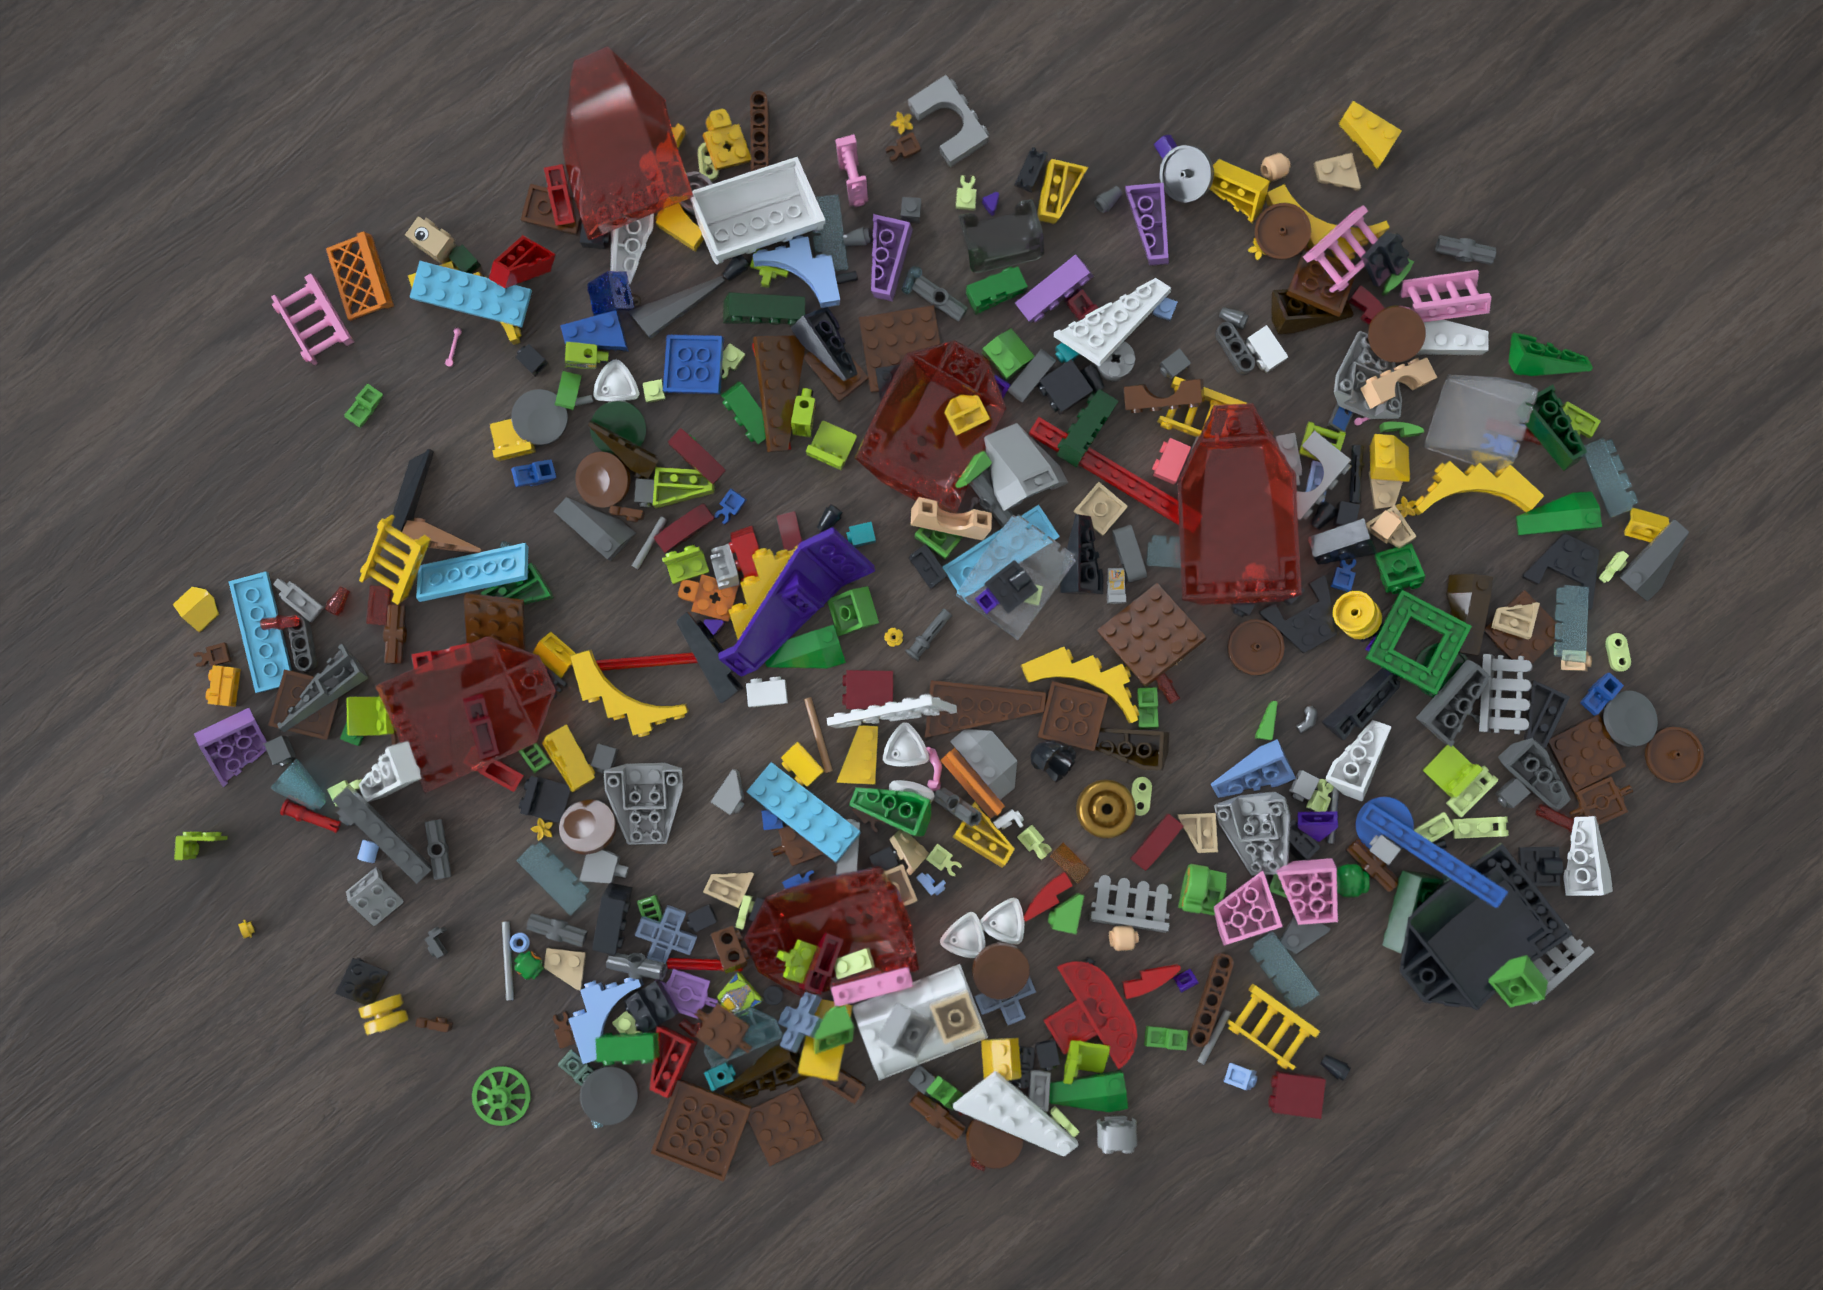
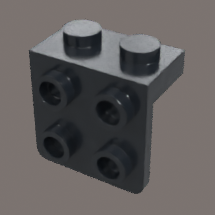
M530 776V779L526 780L524 790H526L525 797H522L519 803L520 814L532 815L559 823L565 813L571 789L563 783L538 776Z

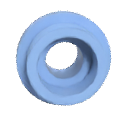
M517 933L510 939V946L515 952H524L530 945V940L524 933ZM518 939L523 940L522 946L517 944Z

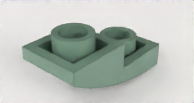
M572 1049L558 1063V1066L572 1076L574 1081L582 1086L586 1077L595 1070L588 1063L583 1064L581 1057Z

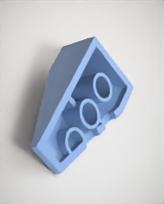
M1277 739L1257 748L1212 782L1211 786L1217 797L1220 798L1240 794L1246 789L1253 788L1256 791L1260 790L1261 786H1280L1296 779Z

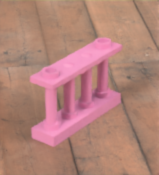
M850 135L835 139L840 170L847 171L849 180H846L849 205H854V207L862 206L865 202H868L866 176L859 177L856 168L858 166L855 136Z
M1364 205L1355 209L1303 256L1307 263L1314 259L1319 261L1331 276L1335 284L1329 289L1330 292L1342 291L1349 285L1348 281L1365 266L1363 260L1354 266L1337 244V239L1340 236L1344 237L1360 258L1366 251L1351 234L1350 227L1353 224L1357 225L1372 245L1378 240L1363 221V215L1368 212ZM1327 248L1332 249L1349 271L1343 277L1338 274L1324 256V251Z
M1478 270L1402 280L1401 298H1412L1414 302L1412 309L1420 315L1423 322L1489 313L1491 305L1490 294H1479L1476 289L1479 275ZM1468 289L1471 296L1460 297L1457 290ZM1449 291L1452 298L1441 300L1438 293ZM1430 294L1433 301L1422 302L1419 295Z
M309 274L304 277L307 281L306 287L282 301L275 295L271 297L274 301L272 304L278 314L281 313L303 350L300 352L306 362L309 361L316 365L318 364L314 358L316 354L337 342H343L348 346L354 343L317 278ZM314 293L317 298L315 303L290 317L286 307L304 296ZM319 309L324 310L326 314L325 319L305 331L299 332L295 323ZM327 326L334 327L336 332H334L333 336L309 349L304 341L305 339Z
M906 963L834 982L831 990L835 1006H842L913 987V981L909 965Z

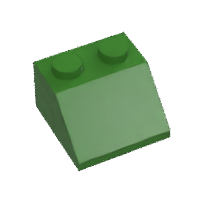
M1012 329L998 335L982 349V354L1006 382L1035 357Z
M868 586L849 590L827 601L838 636L859 631L879 623Z
M1188 867L1183 879L1178 908L1181 909L1188 882ZM1209 870L1208 891L1201 913L1215 916L1213 907L1222 901L1226 891V873Z
M1075 893L1055 906L1054 911H1050L1048 923L1051 924L1050 927L1054 930L1076 934L1084 895Z
M1528 956L1509 960L1489 978V983L1509 1007L1545 999L1548 981Z
M835 1006L826 1012L814 1037L815 1054L852 1042L854 1027L846 1006Z

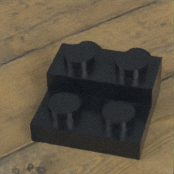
M1386 231L1361 257L1373 285L1379 287L1391 274L1398 275L1409 264L1407 258L1409 252L1401 244L1404 241L1401 235Z
M660 979L624 1000L626 1011L633 1015L636 1020V1028L643 1033L649 1032L679 1013Z

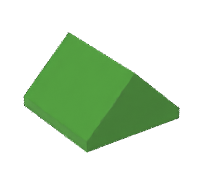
M921 527L915 533V539L924 545L926 544L930 550L945 561L963 538V536Z

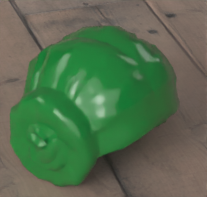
M1346 864L1337 869V894L1345 898L1359 897L1362 893H1368L1370 877L1360 866Z

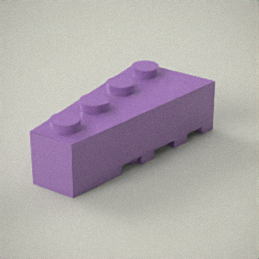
M1164 183L1125 186L1126 195L1149 265L1169 264Z
M873 214L871 291L875 298L893 302L913 229L910 222Z
M1074 255L1015 302V304L1028 321L1038 322L1045 316L1044 313L1046 311L1056 308L1061 300L1071 296L1077 288L1086 284L1094 276L1077 255Z

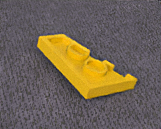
M858 726L838 777V783L875 784L878 726Z

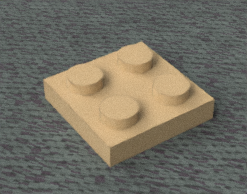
M1098 482L1073 512L1091 516L1094 530L1103 536L1128 506Z

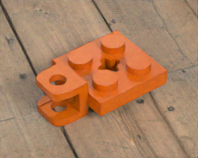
M701 574L699 583L683 580L680 584L678 597L693 602L691 612L728 622L730 618L728 609H732L739 585L719 590L716 578ZM689 587L691 591L687 594L683 589ZM718 593L720 601H716L714 604L709 596Z

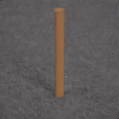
M809 697L804 699L823 767L825 773L832 772L813 701Z

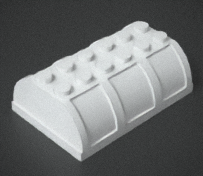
M798 157L689 192L699 228L711 257L716 264L723 263L726 259L744 253L756 252V249L780 241L792 240L795 236L813 230H822L825 224L823 213Z
M960 964L916 980L912 983L913 987L879 995L853 1005L854 1016L879 1080L988 1038ZM964 990L968 991L982 1028L978 1032L944 1044L936 1024L917 1058L897 1051L877 1038L896 1003L902 1004L936 1023L930 1004Z

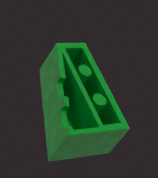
M1011 266L999 274L991 275L983 280L967 285L966 297L974 314L977 315L1026 292L1028 286L1019 267L1013 268Z
M738 381L720 394L724 399L722 403L728 411L732 410L736 415L734 419L740 427H745L747 430L745 435L751 443L755 441L759 444L766 439L763 412L745 386Z
M532 563L528 564L527 580L489 587L481 592L482 595L522 599L524 600V605L554 598L537 567Z
M606 1033L595 1038L596 1062H603V1065L615 1064V1061H622V1064H632L634 1060H641V1063H652L653 1059L659 1057L658 1033H620L621 1035Z

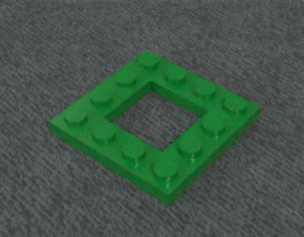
M1401 590L1365 659L1437 695L1472 626ZM1410 617L1443 634L1427 667L1393 650Z

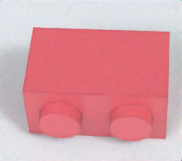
M1172 438L1168 442H1163L1159 451L1162 453L1160 460L1156 459L1152 470L1155 471L1153 476L1174 485L1191 447Z

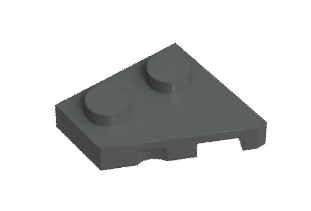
M1293 915L1278 944L1297 954L1328 933L1330 928L1321 923L1298 925L1295 915Z

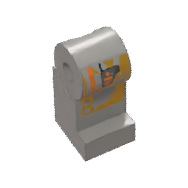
M1108 568L1107 604H1125L1124 568Z

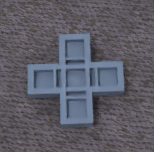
M667 905L661 922L644 916L641 917L635 936L652 942L646 959L666 964L671 949L688 955L691 954L697 935L680 929L686 911Z
M1029 977L1024 988L1010 998L992 999L983 993L974 997L982 1015L1001 1008L1007 1025H1011L1026 1018L1018 1000L1036 991Z
M805 992L797 1009L785 1007L778 1022L779 1025L788 1028L783 1035L781 1047L796 1053L804 1035L812 1038L815 1037L823 1019L814 1016L822 998Z

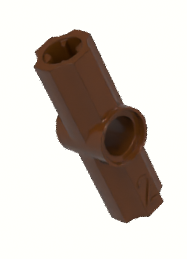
M388 605L387 626L384 627L383 640L385 642L384 663L402 664L403 644L407 638V629L405 627L406 606Z
M1359 839L1355 840L1346 850L1348 854L1361 865L1360 867L1369 874V877L1374 878L1387 892H1390L1399 884V878L1386 867L1387 864L1369 851Z
M920 1091L914 1095L909 1103L910 1106L925 1116V1119L931 1125L938 1129L940 1128L954 1140H957L966 1128L943 1105L938 1102L935 1103Z

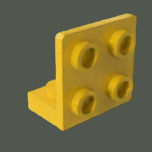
M511 419L490 424L495 450L492 451L496 460L503 461L536 453L535 446L530 441L523 440L516 433Z

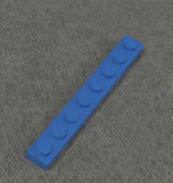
M1370 803L1360 820L1495 908L1499 906L1508 893L1499 885L1374 804Z

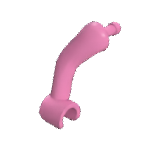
M927 747L929 761L934 767L933 780H929L927 785L929 789L936 792L941 787L942 764L936 750Z

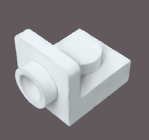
M1011 809L994 820L993 823L997 829L1001 827L1003 830L1012 824L1011 820L1014 819L1021 828L1023 827L1021 822L1024 819L1018 810L1014 812Z

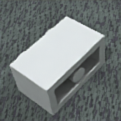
M1267 325L1245 341L1248 350L1257 359V366L1266 373L1288 358V355Z
M771 677L770 681L762 682V679H751V683H746L748 707L788 704L786 680H781V677Z

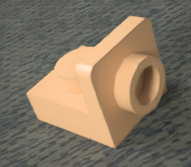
M1562 650L1561 670L1588 671V667H1591L1592 657L1589 656L1587 651Z

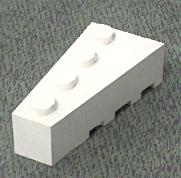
M1447 320L1424 322L1426 329L1425 342L1417 354L1483 355L1488 351V331Z
M408 741L387 747L386 753L379 757V762L373 765L372 771L367 773L360 782L359 787L362 796L367 802L386 797L421 779L420 769L416 765Z

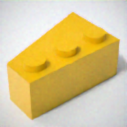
M1051 159L1047 163L1036 220L1055 224L1060 219L1088 167Z
M1219 159L1213 165L1214 178L1210 190L1221 199H1227L1234 205L1236 211H1242L1249 217L1248 220L1253 223L1262 213L1270 181Z
M567 724L545 737L542 745L572 793L593 781L595 778L594 769L586 762L585 756L578 747Z
M974 802L971 806L982 813L981 821L978 825L972 827L962 821L953 838L1002 868L1006 865L1015 848Z

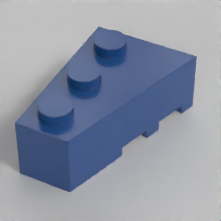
M616 310L560 325L565 344L566 342L595 344L597 349L629 352L620 316Z

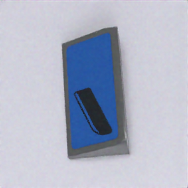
M1337 403L1327 427L1345 433L1354 412L1338 406Z

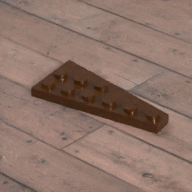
M796 335L756 336L753 338L767 452L787 451L805 347L800 343Z
M931 680L929 695L956 705L957 713L950 714L947 711H939L940 715H927L925 738L1042 713L1045 709L1046 693Z

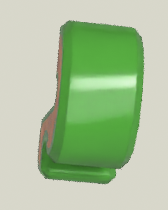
M1189 865L1188 882L1182 900L1183 911L1202 912L1209 884V868L1207 866Z

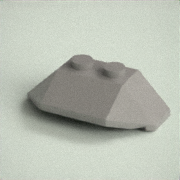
M964 729L950 741L999 800L1015 788L1017 760L993 731Z

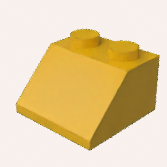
M1375 434L1370 444L1371 479L1409 482V447L1394 435Z
M796 742L781 757L783 760L781 764L788 772L792 770L797 775L794 779L801 786L805 784L808 787L825 772L799 742Z
M1018 1038L984 1039L981 1041L984 1079L995 1071L1006 1080L1022 1078Z

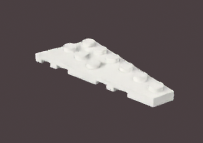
M1155 278L1136 288L1135 292L1121 296L1120 300L1114 303L1110 302L1087 314L1084 319L1077 323L1075 321L1070 323L1069 327L1062 331L1060 329L1055 331L1054 337L1100 366L1171 292V287Z
M921 695L920 699L907 698L903 699L902 703L888 702L882 707L877 705L869 706L868 710L854 709L849 714L835 713L834 717L827 718V725L834 728L859 726L861 721L875 724L880 723L879 719L898 721L922 717L921 714L937 716L940 715L939 711H947L953 714L957 713V707L954 704L940 700V698H934L932 695Z
M997 1071L993 1072L953 1104V1109L1063 1157L1078 1146V1141Z

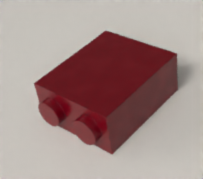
M847 670V674L843 675V686H846V694L842 696V705H846V710H868L869 706L877 705L882 707L885 706V703L893 702V671Z
M1275 1071V1076L1272 1075L1271 1078L1273 1095L1269 1096V1107H1271L1274 1113L1321 1119L1326 1079L1319 1076Z

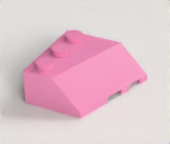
M1332 858L1292 861L1276 870L1298 925L1338 922L1337 874Z
M1263 871L1213 907L1223 945L1282 927Z

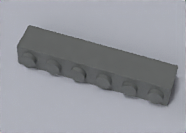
M350 784L332 800L416 884L431 871L432 865Z

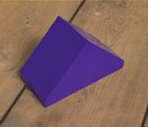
M1338 811L1298 812V828L1320 842L1338 828Z

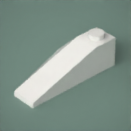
M612 204L611 283L631 284L639 264V259L645 249L649 234H651L653 229L654 208Z
M1372 720L1358 735V738L1345 749L1343 754L1333 761L1326 776V781L1342 794L1363 801L1390 733L1391 726Z
M1596 816L1575 817L1571 835V848L1567 856V868L1563 876L1566 896L1605 895L1613 892L1611 873Z

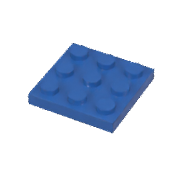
M667 335L663 392L720 394L724 337Z

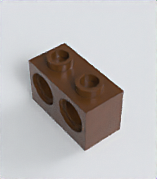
M733 926L711 934L725 974L747 966L746 960L749 959L746 948L742 949L739 942L742 941L739 930L735 931ZM727 936L733 938L730 944H724L722 942L723 939ZM733 954L740 956L736 962H731L729 958Z
M841 1068L839 1069L837 1081L823 1079L821 1083L853 1104H856L866 1087L865 1083Z

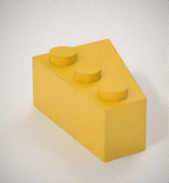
M1354 101L1339 122V125L1353 142L1355 141L1359 145L1364 155L1371 159L1376 169L1383 162L1402 131Z

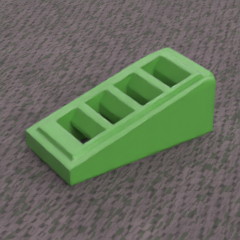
M984 451L973 456L955 484L957 488L969 484L991 465L992 462Z
M1271 701L1268 704L1255 734L1256 739H1273L1277 701Z
M528 729L512 740V743L534 773L551 762ZM528 737L529 741H527L523 745L519 744L521 741ZM529 745H534V747H532L527 752L524 751V749L527 748ZM536 750L539 752L538 754H536V755L533 756L532 758H529V757H528L530 754H532V753L535 752ZM542 756V761H540L536 765L532 763Z
M657 895L637 901L641 916L650 919L658 917V922H661L663 913ZM654 903V906L645 909L644 905ZM656 910V914L647 916L646 912Z

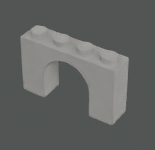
M947 75L908 99V106L918 121L940 108L953 109L961 116L963 120L961 131L942 144L939 151L949 167L987 144L989 133L984 125L981 126L977 121L978 116L975 111H970L968 108V102L964 95H960L957 92V85L954 80H949Z
M1316 431L1310 435L1302 447L1318 459L1324 468V477L1320 485L1312 491L1299 492L1292 489L1276 476L1264 490L1300 521L1303 518L1306 520L1312 514L1313 510L1311 508L1315 503L1319 505L1326 497L1324 493L1328 488L1332 490L1339 482L1337 480L1338 476L1341 473L1345 475L1351 468L1349 464L1351 460Z

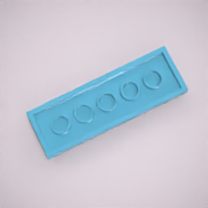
M419 261L410 298L522 327L532 290L517 285L504 288L489 278Z
M1037 505L942 568L964 600L984 587L986 581L1014 559L1019 564L1060 536L1041 507Z
M526 543L420 565L416 598L419 602L527 580L528 546Z
M263 572L229 581L255 693L279 688L284 669L292 671L269 573Z
M772 762L747 790V794L836 863L861 834L860 830Z

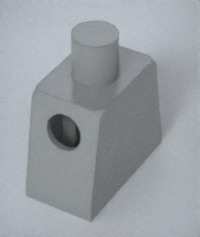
M602 849L599 852L586 855L580 881L614 883L615 876L627 877L629 867L619 865V855Z

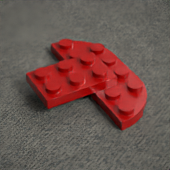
M1071 961L1057 966L1076 998L1075 1001L1043 1020L1063 1054L1068 1052L1071 1040L1085 1042L1098 1035L1103 1045L1110 1047L1109 1055L1117 1068L1120 1069L1128 1062L1134 1052L1137 1028L1130 1011L1113 983L1100 968L1087 962Z

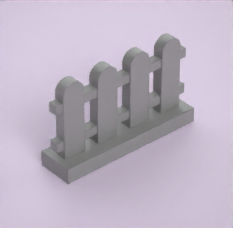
M1483 654V670L1490 675V678L1481 693L1480 732L1491 733V729H1494V733H1500V729L1515 730L1514 734H1520V730H1527L1530 727L1529 721L1521 718V711H1527L1531 707L1530 701L1522 699V691L1527 692L1532 688L1531 682L1523 679V672H1530L1533 664L1528 660H1524V656H1518V660L1504 659L1503 655H1498V659H1495V656L1492 654ZM1494 671H1497V678H1494ZM1503 671L1518 672L1517 679H1503ZM1493 690H1496V698H1493ZM1502 691H1517L1516 699L1502 698ZM1492 709L1495 710V717H1492ZM1501 710H1515V718L1501 717Z
M1107 875L1101 876L1099 882L1094 883V888H1098L1096 902H1092L1091 907L1095 908V912L1092 911L1090 913L1089 921L1117 926L1127 925L1136 929L1162 933L1168 932L1169 923H1165V919H1169V914L1166 913L1167 899L1171 900L1172 894H1168V887L1165 884H1160L1156 888V892L1149 891V884L1146 881L1139 882L1137 889L1130 888V882L1126 878L1120 879L1118 886L1110 885L1111 879ZM1110 890L1117 891L1115 905L1108 904ZM1129 893L1136 894L1134 908L1127 907ZM1148 896L1155 897L1154 911H1147ZM1107 910L1114 911V915L1107 914ZM1126 913L1133 914V918L1126 917ZM1146 916L1153 917L1152 921L1145 920Z
M1570 936L1561 942L1567 948L1563 954L1557 947L1548 951L1546 955L1553 961L1549 966L1540 958L1533 962L1548 981L1546 995L1594 953L1589 946L1585 948L1581 946L1584 943L1581 939L1577 941L1573 936ZM1572 954L1574 958L1569 961L1567 957ZM1558 967L1560 970L1554 974L1552 970Z

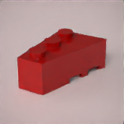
M658 1026L656 1033H658L659 1057L654 1059V1064L652 1065L650 1090L669 1098L672 1097L677 1080L682 1078L697 1042L666 1026Z

